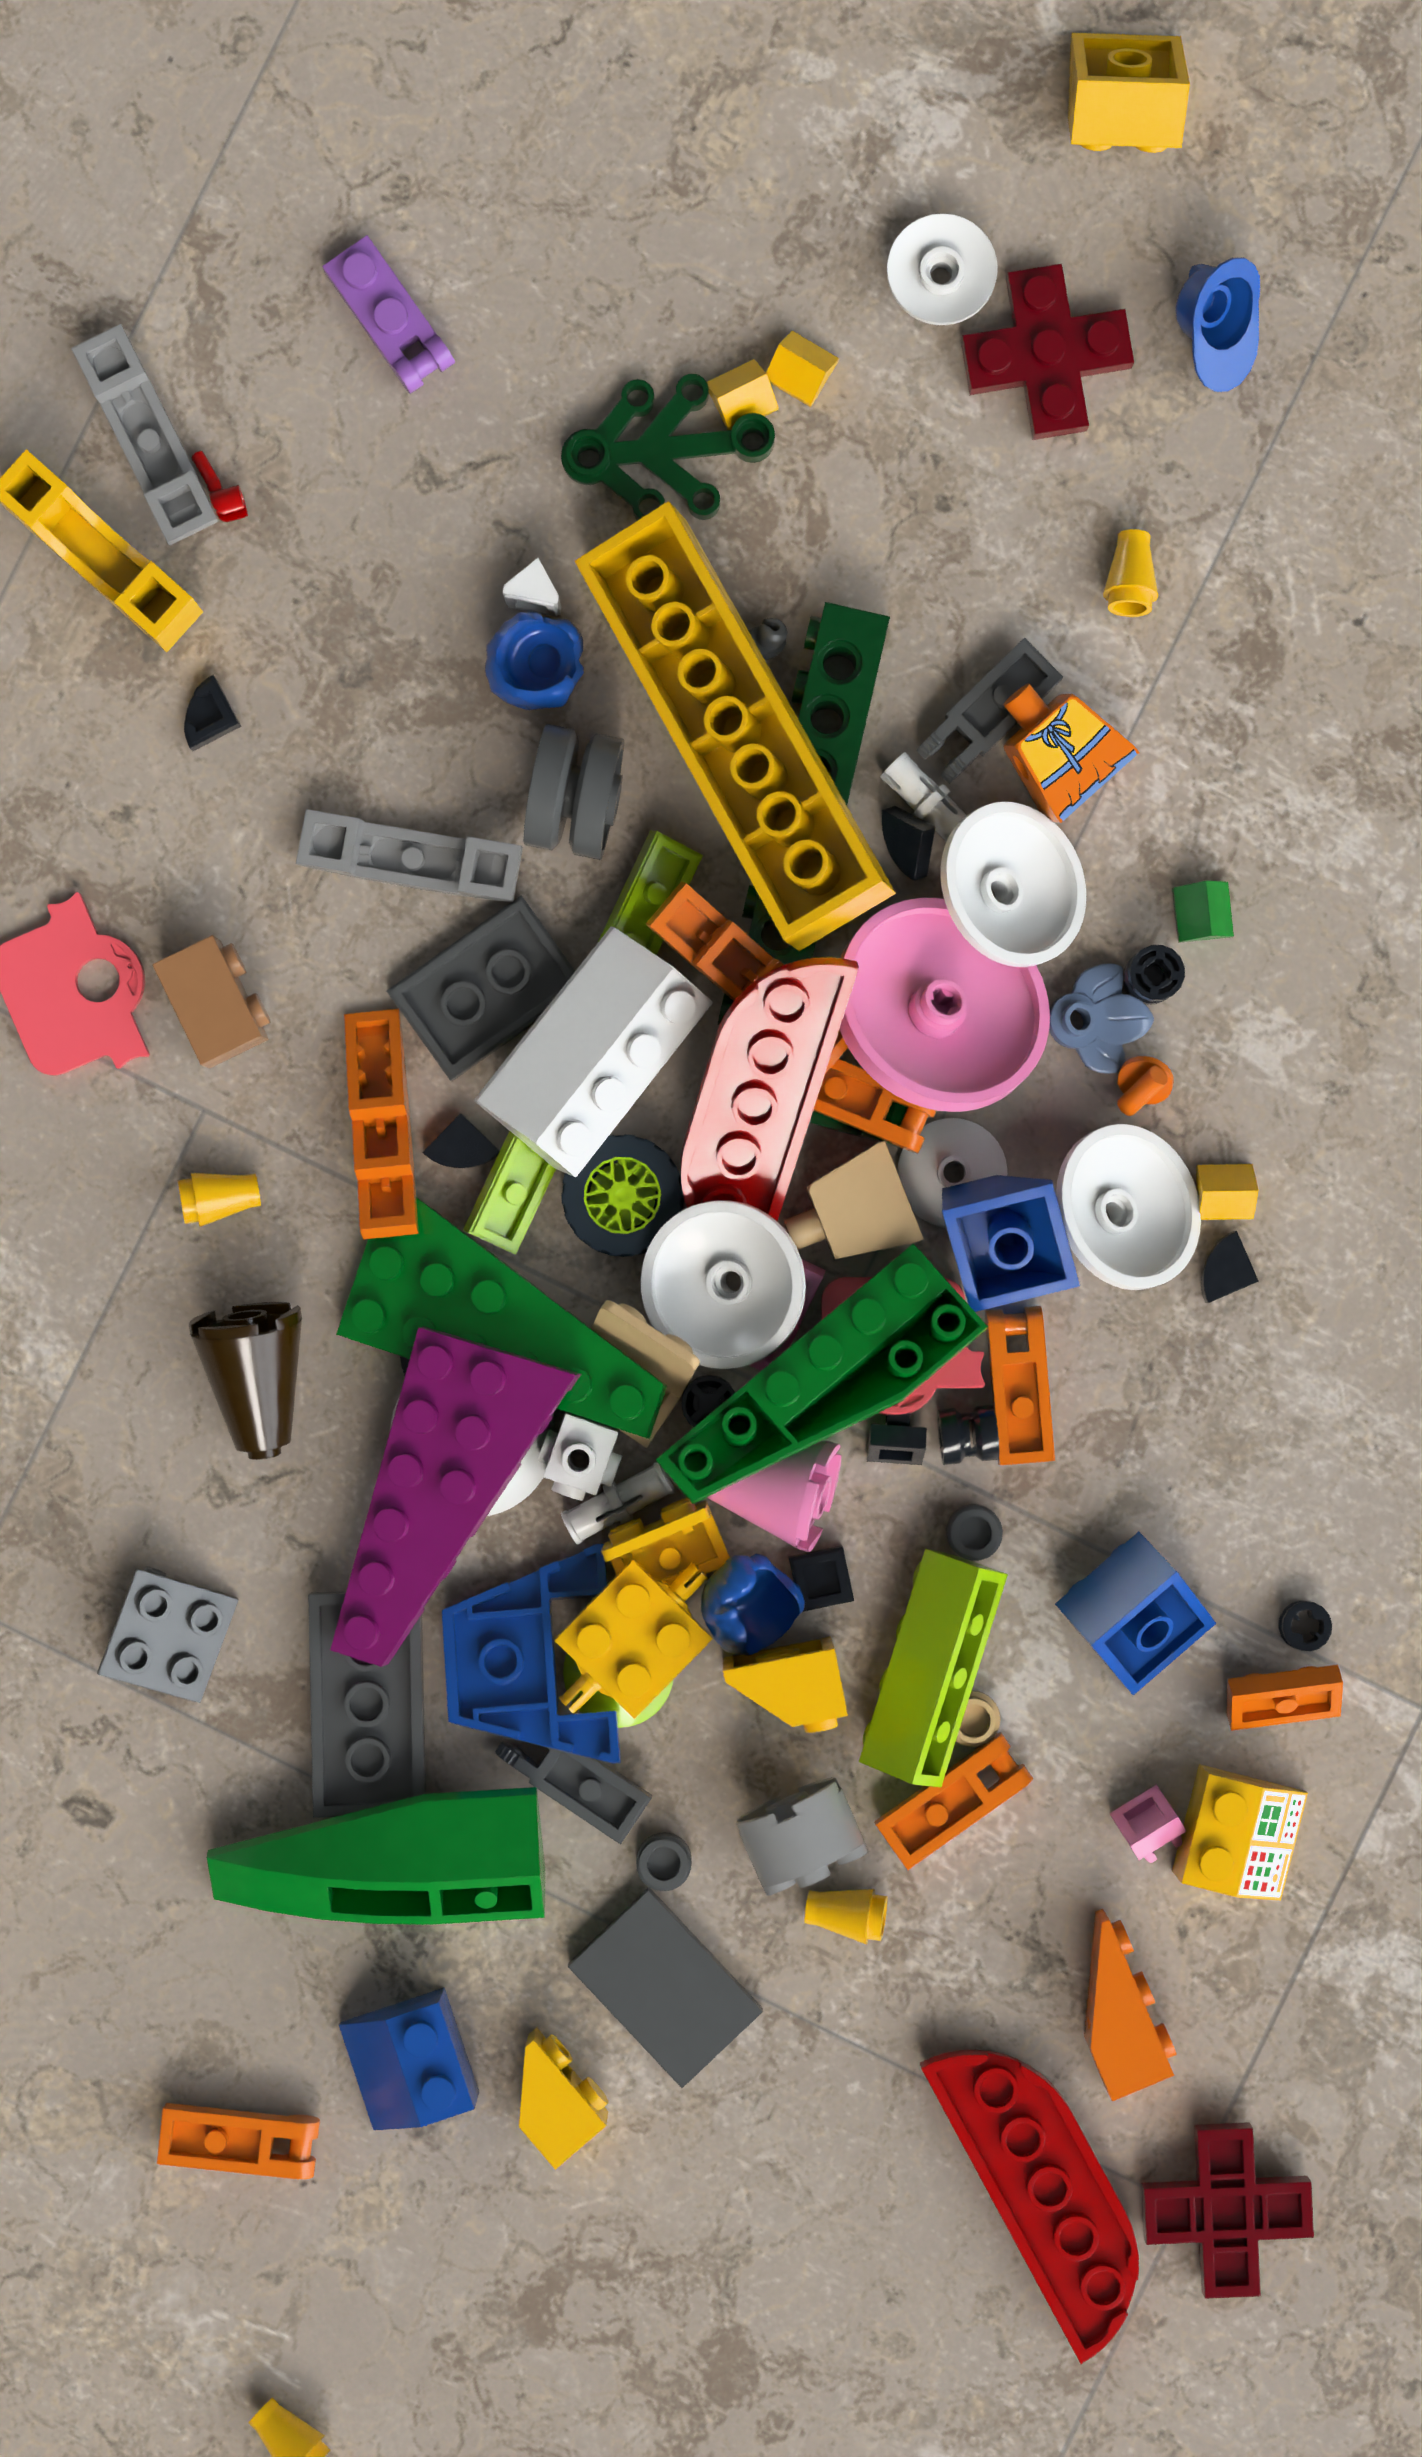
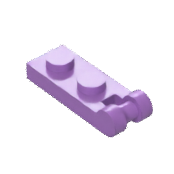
M368 235L322 266L326 276L409 394L423 386L422 379L437 368L443 372L455 364V360L444 342L430 326ZM419 341L425 350L411 360H408L402 352Z

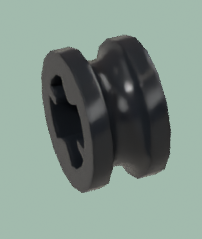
M1300 1600L1291 1603L1282 1611L1279 1617L1278 1629L1281 1638L1287 1645L1301 1651H1314L1320 1649L1328 1642L1332 1634V1621L1324 1607L1315 1602ZM1307 1610L1309 1618L1319 1621L1318 1632L1310 1631L1313 1638L1304 1642L1302 1634L1292 1632L1291 1624L1293 1619L1300 1620L1297 1613Z

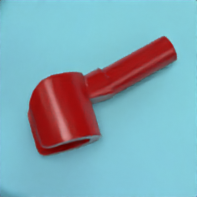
M198 451L194 453L191 459L207 485L211 503L219 519L222 522H230L247 517L248 511L240 486L235 485L223 489L220 479L204 452Z

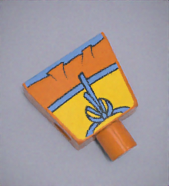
M1028 683L1013 693L1003 704L1022 727L1003 745L1004 750L1038 810L1053 822L1062 823L1140 753L1132 743L1073 694H1060L1047 705Z

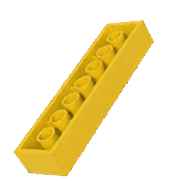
M668 501L576 559L574 562L783 940L798 951H801L896 894L692 529L678 510Z

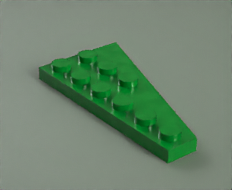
M416 1197L418 1234L368 1239L336 1335L410 1359L418 1327H427L580 1373L581 1376L571 1391L566 1393L557 1409L650 1439L667 1385L585 1325L583 1321L548 1297L543 1291L481 1244L450 1223L448 1219Z

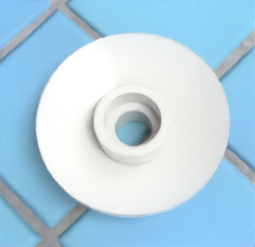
M932 214L909 224L894 241L887 263L888 283L897 303L912 317L933 325L956 324L975 315L989 300L997 279V258L989 238L973 222L953 214ZM937 268L946 269L950 273L951 279L947 283L938 284L931 278V272Z
M958 1118L940 1119L925 1125L920 1134L925 1139L919 1153L903 1149L897 1168V1173L913 1212L922 1220L944 1228L947 1227L942 1213V1188L994 1175L1007 1176L1005 1155L994 1136L982 1126ZM949 1162H957L964 1169L963 1179L958 1183H951L944 1177V1167Z

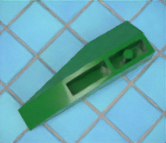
M913 1243L660 1455L656 1462L691 1503L694 1504L903 1401L987 1330L988 1326Z
M537 1787L422 1794L207 1850L206 1858L214 1900L267 1912L331 1921L413 1925L545 1918L546 1871Z

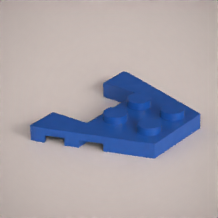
M604 1544L590 1546L583 1549V1552L559 1562L555 1561L539 1568L536 1572L510 1583L501 1584L442 1610L449 1723L612 1764L621 1763L617 1711L559 1715L551 1602L553 1600L596 1597L608 1584L607 1564L601 1552Z

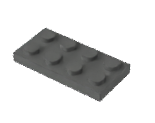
M311 1592L308 1594L313 1818L337 1817L426 1794L422 1615L390 1663L380 1667L330 1650L346 1592Z

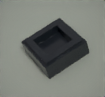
M842 1545L789 1556L793 1581L801 1588L805 1600L803 1612L854 1601Z

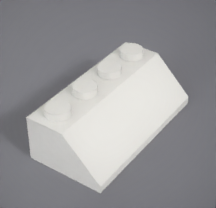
M610 927L482 1088L474 1101L553 1168L577 1177L713 1002L672 965L615 927Z

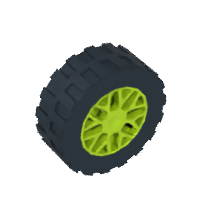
M635 1135L608 1136L577 1177L565 1173L562 1182L561 1201L564 1215L574 1234L590 1248L611 1256L630 1257L646 1253L660 1228L683 1209L684 1196L681 1176L671 1157L655 1143Z

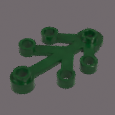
M687 374L678 381L675 395L638 440L616 442L634 417L646 416L654 406V391L651 385L644 380L635 379L629 381L623 387L620 401L596 430L581 429L567 438L562 447L561 461L564 471L573 481L582 485H594L600 482L606 485L633 507V513L637 521L645 516L639 510V505L643 500L648 498L654 499L661 506L665 503V499L655 489H643L619 467L622 465H643L687 501L688 510L692 516L700 520H708L719 511L720 494L712 484L699 482L673 460L736 454L738 458L745 462H760L766 459L774 448L775 431L772 423L765 416L749 413L738 418L732 430L671 436L690 412L701 410L709 399V388L706 380L698 374ZM688 385H697L702 389L703 394L698 400L689 401L683 397V389ZM635 390H641L647 394L648 400L644 405L636 407L628 402L629 394ZM749 433H756L763 439V444L758 449L751 450L743 445L742 439ZM586 450H593L599 455V460L594 466L586 467L578 460L580 454ZM700 493H708L713 497L714 503L709 509L701 510L694 505V498Z

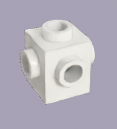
M567 1412L559 1433L548 1430L538 1458L539 1462L547 1464L543 1477L554 1481L551 1490L583 1501L586 1492L596 1496L601 1484L611 1487L622 1455L612 1452L620 1430ZM576 1449L584 1450L589 1455V1465L586 1467L574 1465L571 1460V1452Z

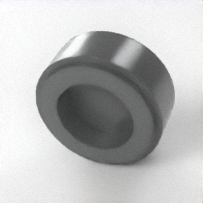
M969 1504L960 1507L951 1515L946 1527V1537L950 1547L960 1557L971 1561H979L990 1557L997 1551L1002 1541L1003 1529L999 1518L990 1509L978 1504Z
M666 1832L657 1833L648 1837L641 1844L637 1853L636 1868L639 1877L648 1887L657 1891L674 1890L680 1887L690 1874L692 1866L691 1852L688 1845L679 1836Z

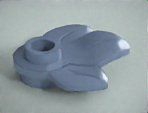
M1112 963L1094 966L1080 973L1074 983L1072 993L1058 998L1050 1007L1049 1032L1054 1040L1066 1048L1075 1049L1086 1067L1104 1074L1118 1073L1121 1066L1125 1062V1052L1122 1045L1143 1037L1154 1022L1152 1012L1142 1001L1131 995L1121 994L1123 968ZM1072 1011L1080 1013L1083 1019V1026L1080 1030L1074 1028L1071 1024L1070 1015Z

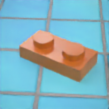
M1306 1666L1298 1670L1268 1674L1252 1673L1243 1677L1227 1679L1226 1714L1231 1731L1341 1717L1343 1679L1339 1666Z

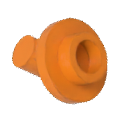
M1137 1056L1124 1062L1120 1068L1117 1080L1118 1086L1123 1093L1117 1101L1118 1108L1125 1115L1133 1116L1145 1104H1157L1164 1101L1170 1095L1174 1084V1077L1169 1067L1162 1061L1149 1056Z

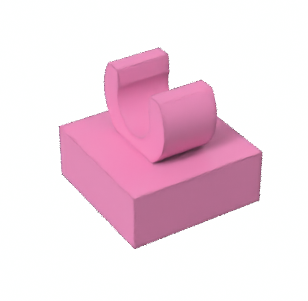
M1157 1785L1109 1813L1138 1860L1145 1858L1148 1862L1153 1863L1157 1860L1154 1851L1170 1841L1176 1848L1182 1845L1181 1834L1185 1833L1186 1829Z

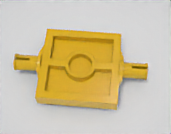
M633 1558L555 1637L554 1641L576 1662L582 1674L559 1697L560 1701L566 1706L582 1691L569 1705L568 1709L572 1713L577 1714L578 1710L599 1691L604 1695L612 1697L635 1719L713 1640V1636L692 1616L688 1604L685 1602L709 1579L701 1570L688 1585H685L699 1571V1567L691 1562L669 1586L667 1583L653 1578Z

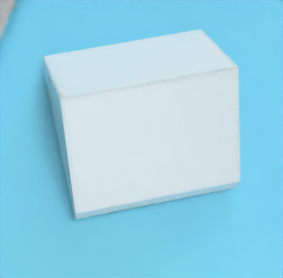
M539 558L535 559L504 585L503 596L509 608L555 617L560 615L561 603L559 595Z

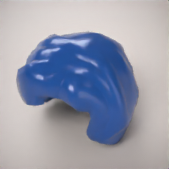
M529 611L527 613L519 612L511 619L505 621L486 645L485 673L491 692L507 704L526 710L564 706L569 700V696L577 682L584 674V667L579 661L583 652V637L578 628L568 619H550L542 617L537 612Z
M757 1553L750 1557L747 1555H734L727 1559L725 1564L708 1579L701 1594L702 1616L714 1640L726 1652L739 1656L753 1655L773 1644L790 1629L795 1619L805 1608V1600L799 1585L776 1568L766 1556Z

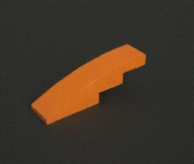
M682 881L646 923L652 931L733 1001L758 978L784 965L780 960L773 958L733 921L727 920L692 887ZM840 1029L825 1074L848 1048Z
M399 1009L344 1014L348 1107L352 1120L354 1171L358 1181L359 1223L362 1238L364 1240L418 1234L412 1134Z

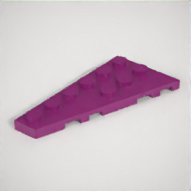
M418 1327L332 1641L331 1651L380 1667L390 1663L424 1612V1606L440 1582L446 1579L457 1562L456 1558L470 1537L475 1535L522 1465L520 1462L538 1435L543 1433L553 1418L552 1414L566 1393L571 1391L581 1376L580 1373L431 1328Z

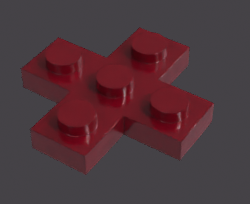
M1062 264L1008 272L1006 284L1014 327L962 335L961 346L969 394L976 395L1024 387L1033 440L1086 432L1089 427L1081 377L1132 369L1134 365L1126 310L1119 309L1071 317Z
M1250 2122L1194 2125L1197 2180L1141 2183L1144 2240L1146 2245L1199 2243L1201 2289L1205 2299L1261 2296L1258 2240L1314 2238L1312 2182L1308 2176L1255 2178L1253 2127Z

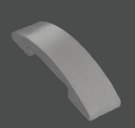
M119 324L72 347L71 349L114 431L168 545L170 546L219 522L192 463L122 325Z
M306 809L296 864L335 874L408 888L513 902L523 847L521 845L468 836L467 839L368 823L356 817Z

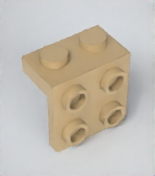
M606 1300L600 1308L591 1329L667 1385L650 1439L620 1430L647 1448L682 1397L700 1364V1360L693 1354L692 1348L684 1340L675 1335H664L646 1323L645 1317L632 1306L624 1303L616 1304L613 1301Z

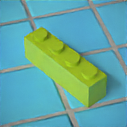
M925 1548L922 1560L917 1565L913 1574V1589L905 1614L897 1625V1640L889 1666L884 1671L880 1680L879 1698L872 1720L866 1726L863 1734L864 1746L858 1762L913 1785L942 1787L1008 1574L953 1554Z

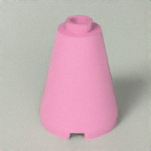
M820 1441L707 1498L797 1549L810 1552L814 1549L823 1531V1528L814 1526L815 1519L819 1520L824 1511L830 1512L841 1466V1455L836 1453L841 1446L830 1441Z

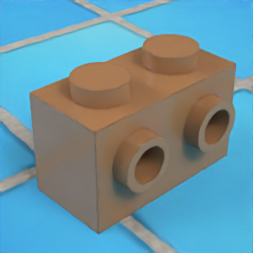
M211 935L152 964L202 1066L210 1069L269 1040L263 1026L271 1023L258 995L256 993L250 996L247 995L239 979V976L247 972L232 943L223 946L218 938Z

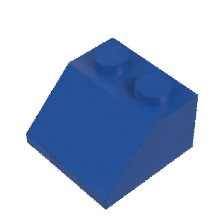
M994 1175L942 1188L943 1217L968 1305L975 1312L1080 1287V1281L1052 1180Z
M1137 1532L1126 1543L1115 1548L1110 1557L1084 1579L1076 1582L1069 1589L1068 1593L1055 1603L1073 1627L1132 1695H1135L1217 1624L1179 1573L1140 1532Z
M445 1987L339 2023V2028L373 2130L424 2127L475 2109L479 2090Z

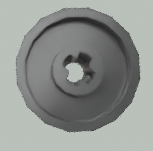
M546 724L540 739L529 789L524 823V845L552 851L562 838L566 819L570 818L569 844L573 854L601 860L606 848L610 827L615 823L623 781V775L620 774L624 739L596 733L586 746L582 765L577 766L579 740L575 730Z

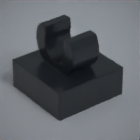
M910 1413L886 1415L885 1425L871 1424L867 1443V1462L922 1465L926 1451L927 1428L910 1427Z

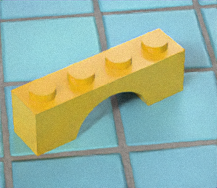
M27 449L0 477L1 505L166 653L203 613L196 601L156 564L144 557L118 535L62 480Z

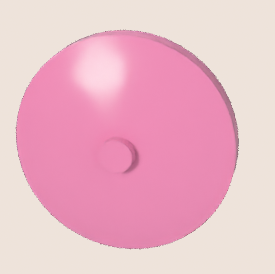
M909 899L880 910L860 927L842 952L840 958L857 961L859 970L842 1019L840 1032L846 1045L861 1067L876 1082L894 1095L912 1104L937 1111L961 1112L989 1106L1010 1094L1029 1076L1039 1062L1049 1034L1050 1009L1047 991L1037 965L1029 967L1007 966L981 954L957 929L944 899Z

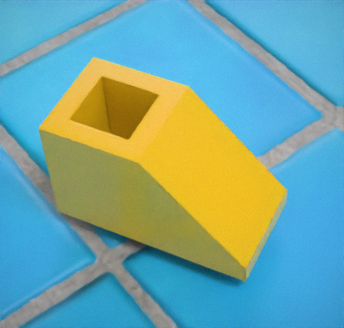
M536 2027L528 2034L525 2046L519 2128L556 2170L607 2126L608 2110L605 2106L609 2101L601 2088L590 2077L582 2081L569 2066L573 2059L562 2042L553 2034L546 2038Z

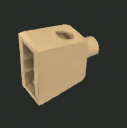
M885 1141L877 1143L808 1185L806 1191L813 1209L783 1220L787 1232L798 1250L826 1239L834 1260L916 1243L924 1239Z

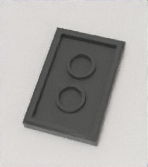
M521 895L392 986L387 992L452 1082L533 1025L574 974L575 970Z
M650 1887L637 1897L568 1963V1968L681 2088L689 2083L763 2012L762 2006Z

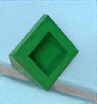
M1206 880L1172 888L1178 943L1234 937L1228 882Z

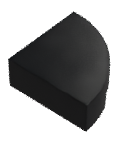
M214 675L205 679L196 688L187 708L184 733L188 746L192 751L241 727Z
M897 806L882 810V831L888 852L898 868L913 881L927 877L936 827Z
M460 1113L422 1153L440 1165L464 1169L490 1162L498 1156L500 1150Z
M1233 1231L1221 1238L1206 1259L1201 1277V1291L1205 1303H1210L1259 1282L1237 1231Z

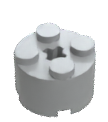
M835 1777L798 1788L799 1793L782 1800L780 1796L752 1809L737 1820L738 1823L736 1825L739 1829V1835L767 1896L791 1887L796 1883V1880L800 1888L815 1884L831 1875L827 1865L837 1861L838 1865H843L869 1852L844 1792Z

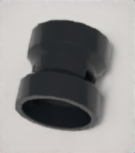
M1150 945L1140 950L1126 963L1123 972V985L1128 995L1139 999L1145 1005L1158 1004L1173 996L1181 988L1185 978V966L1180 955L1172 948L1164 945Z
M700 1376L690 1382L683 1393L681 1403L683 1415L689 1424L695 1427L730 1398L735 1391L729 1382L720 1376Z
M994 1405L976 1406L972 1412L959 1413L955 1408L937 1411L938 1435L943 1465L959 1464L965 1457L974 1456L981 1461L999 1460V1437ZM968 1422H971L974 1447H971Z

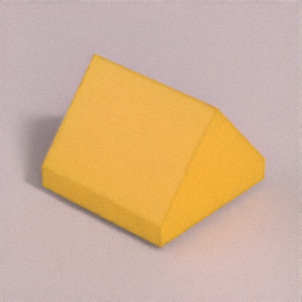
M791 331L779 343L766 373L772 385L811 407L839 362V358L796 332Z
M755 359L707 382L708 392L727 430H732L736 420L745 414L757 413L767 416L779 408L768 375Z
M1253 1164L1196 1165V1182L1201 1220L1254 1219L1259 1190Z

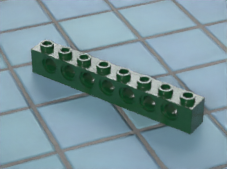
M825 602L822 618L810 617L804 649L813 650L814 653L809 672L798 670L791 702L802 704L798 720L847 805L890 616ZM832 656H844L852 662L854 672L846 679H833L825 672L824 662ZM821 709H831L840 716L842 726L834 733H821L813 727L811 722L812 715ZM749 884L742 917L752 919L749 936L773 958L780 960L784 965L812 958L816 942L801 951H798L791 945L783 950H772L763 943L761 938L763 929L774 922L755 887ZM725 993L717 1025H720L727 1010L734 1002Z

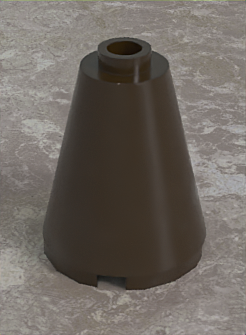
M288 1302L251 1303L232 1306L233 1313L224 1316L221 1320H216L215 1310L193 1318L189 1322L190 1335L236 1450L247 1452L248 1458L253 1460L268 1459L280 1455L281 1447L291 1442L302 1323L301 1307L297 1305L291 1309V1305Z

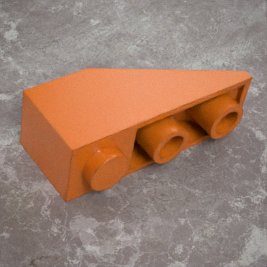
M1100 1909L1095 1912L1084 2037L1104 2086L1113 2102L1173 2077L1174 2074L1168 2058L1177 2055L1164 2023L1154 2026L1146 2007L1154 2004L1155 2000L1143 1972L1132 1975L1124 1955L1134 1950L1121 1920L1111 1923L1105 1911Z

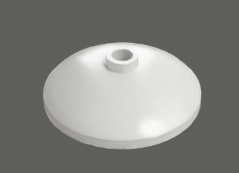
M996 802L978 808L966 815L949 835L941 860L942 892L948 912L957 929L977 951L989 959L1007 966L1029 967L1042 964L1057 957L1070 946L1083 922L1086 909V884L1083 869L1074 847L1064 832L1051 819L1034 808L1023 804Z
M1115 1124L1099 1128L1088 1133L1073 1145L1060 1168L1056 1196L1070 1248L1078 1260L1102 1281L1122 1289H1149L1164 1284L1177 1276L1186 1267L1196 1249L1201 1227L1197 1189L1188 1168L1178 1153L1156 1134L1144 1128L1128 1124Z
M717 1200L684 1209L660 1228L650 1243L644 1257L641 1272V1293L644 1308L651 1325L664 1335L671 1334L684 1340L692 1348L693 1354L700 1360L699 1365L715 1369L739 1368L769 1356L793 1332L802 1313L805 1301L806 1279L804 1267L792 1238L770 1215L745 1203ZM730 1271L736 1272L740 1276L741 1286L738 1291L731 1290L726 1284V1276Z

